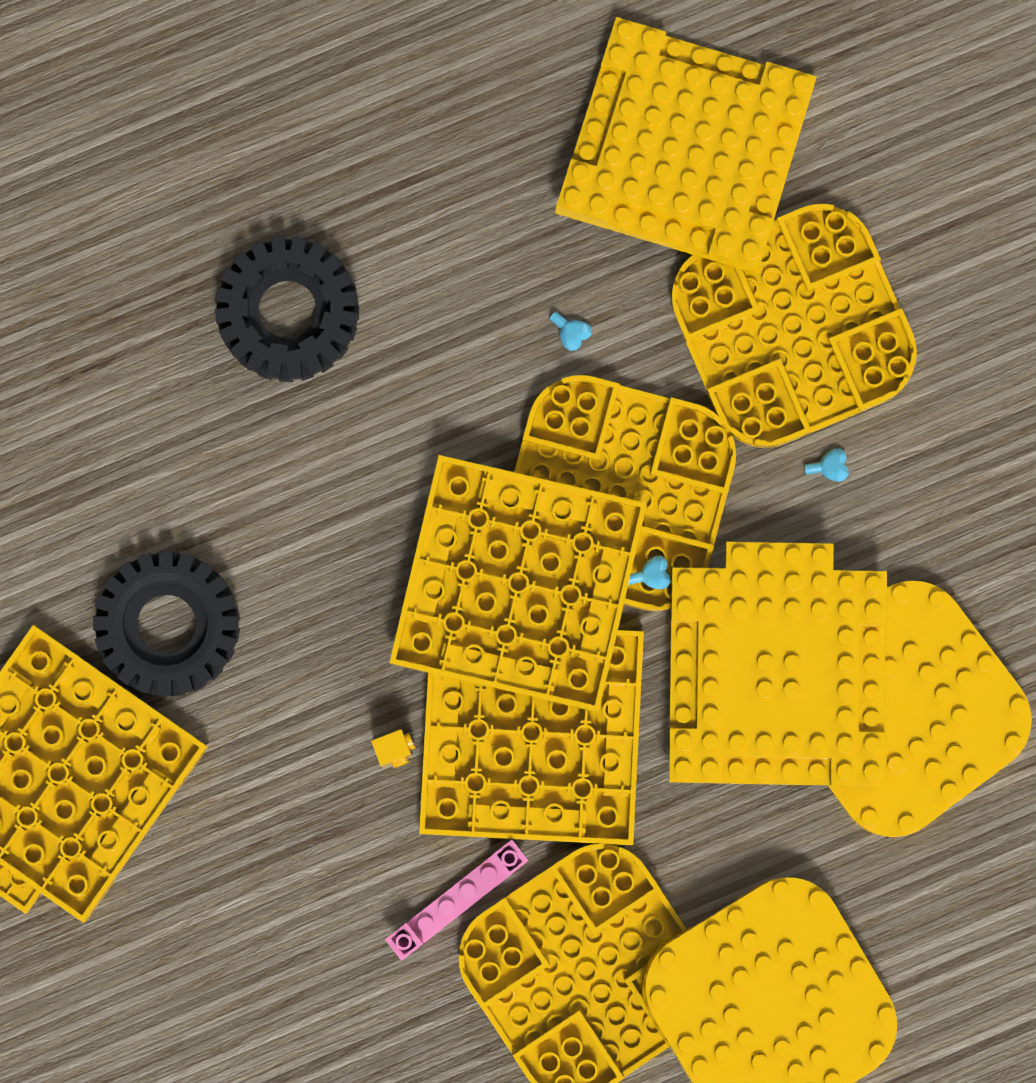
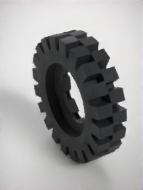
M284 236L271 237L269 242L263 243L261 240L251 245V250L246 253L242 251L233 259L234 264L230 269L226 268L221 277L222 284L220 288L217 287L215 296L217 305L216 309H214L215 318L225 345L233 357L246 369L252 370L258 376L269 380L274 378L280 382H293V379H301L303 381L314 378V374L320 371L322 373L333 367V363L338 358L341 360L348 351V345L350 341L354 340L357 331L356 325L357 320H359L358 295L348 270L345 269L343 263L334 253L331 254L327 251L326 247L317 242H314V244L307 242L306 238L293 236V239H285ZM292 281L306 287L315 299L316 316L312 325L306 332L293 338H282L273 335L263 326L260 320V300L266 290L279 282Z
M159 551L157 554L148 553L138 556L137 560L133 562L128 561L118 568L119 572L114 577L110 576L103 586L105 587L104 592L98 596L95 608H97L96 616H93V630L96 633V639L94 640L98 652L101 653L103 662L118 679L138 691L162 697L186 695L185 693L191 691L195 692L205 687L209 681L215 680L223 672V667L226 663L230 662L235 652L233 650L235 644L238 643L240 633L238 629L240 617L238 607L235 604V597L230 587L227 586L224 579L214 569L193 556L184 553L177 554L172 551ZM162 595H172L181 598L191 607L195 616L196 624L193 637L185 647L172 653H160L150 649L142 641L138 632V617L142 608L151 599Z

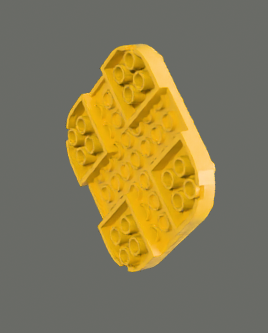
M814 204L778 217L777 220L773 221L758 274L692 255L682 265L675 278L671 296L672 310L715 413L720 417L723 425L733 438L746 445L758 448L778 447L883 404L895 397L904 388L913 373L917 357L913 332L903 309H900L880 263L881 258L871 235L860 219L851 212H846L830 204Z
M575 375L562 378L545 388L535 400L528 417L514 472L647 503L631 573L640 572L643 565L653 556H662L667 561L666 572L670 575L671 582L667 588L662 590L651 588L644 582L628 585L624 605L645 611H666L671 609L672 567H709L735 468L736 447L733 436L723 425L724 421L716 413L704 406L621 386L619 383L592 376Z
M905 581L887 587V624L885 625V786H828L848 816L858 826L875 835L900 837L915 833L924 828L1012 762L1021 753L1030 735L1032 718L1030 705L1025 693L958 604L941 588L922 581Z
M593 844L572 852L477 916L468 926L461 940L459 968L467 988L531 1083H618L649 1060L670 1048L646 1010L642 996V982L644 981L646 965L654 952L662 944L686 930V927L647 868L635 855L618 846Z
M775 878L755 886L736 898L729 905L662 944L654 952L646 965L644 981L642 982V996L646 1010L662 1038L667 1041L691 1083H854L884 1062L891 1052L896 1039L897 1016L890 996L832 899L820 887L803 879Z

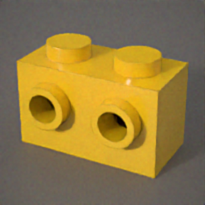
M403 730L395 731L371 741L381 767L392 764L393 768H397L409 763L408 758L413 756L411 750L415 749L411 735L409 733L404 734Z

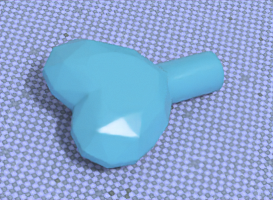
M554 312L550 317V320L560 328L561 342L569 351H577L581 346V342L592 335V328L586 322L580 320L567 321L558 312Z
M832 449L822 457L820 462L805 464L806 475L822 473L832 481H844L849 475L848 468L845 465L847 459L846 452L842 449Z
M662 556L650 558L643 565L640 572L631 573L628 585L644 582L647 586L654 589L662 590L667 588L671 579L670 575L666 572V559Z

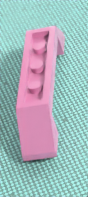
M513 840L509 841L443 895L386 938V942L402 961L524 865L528 859Z

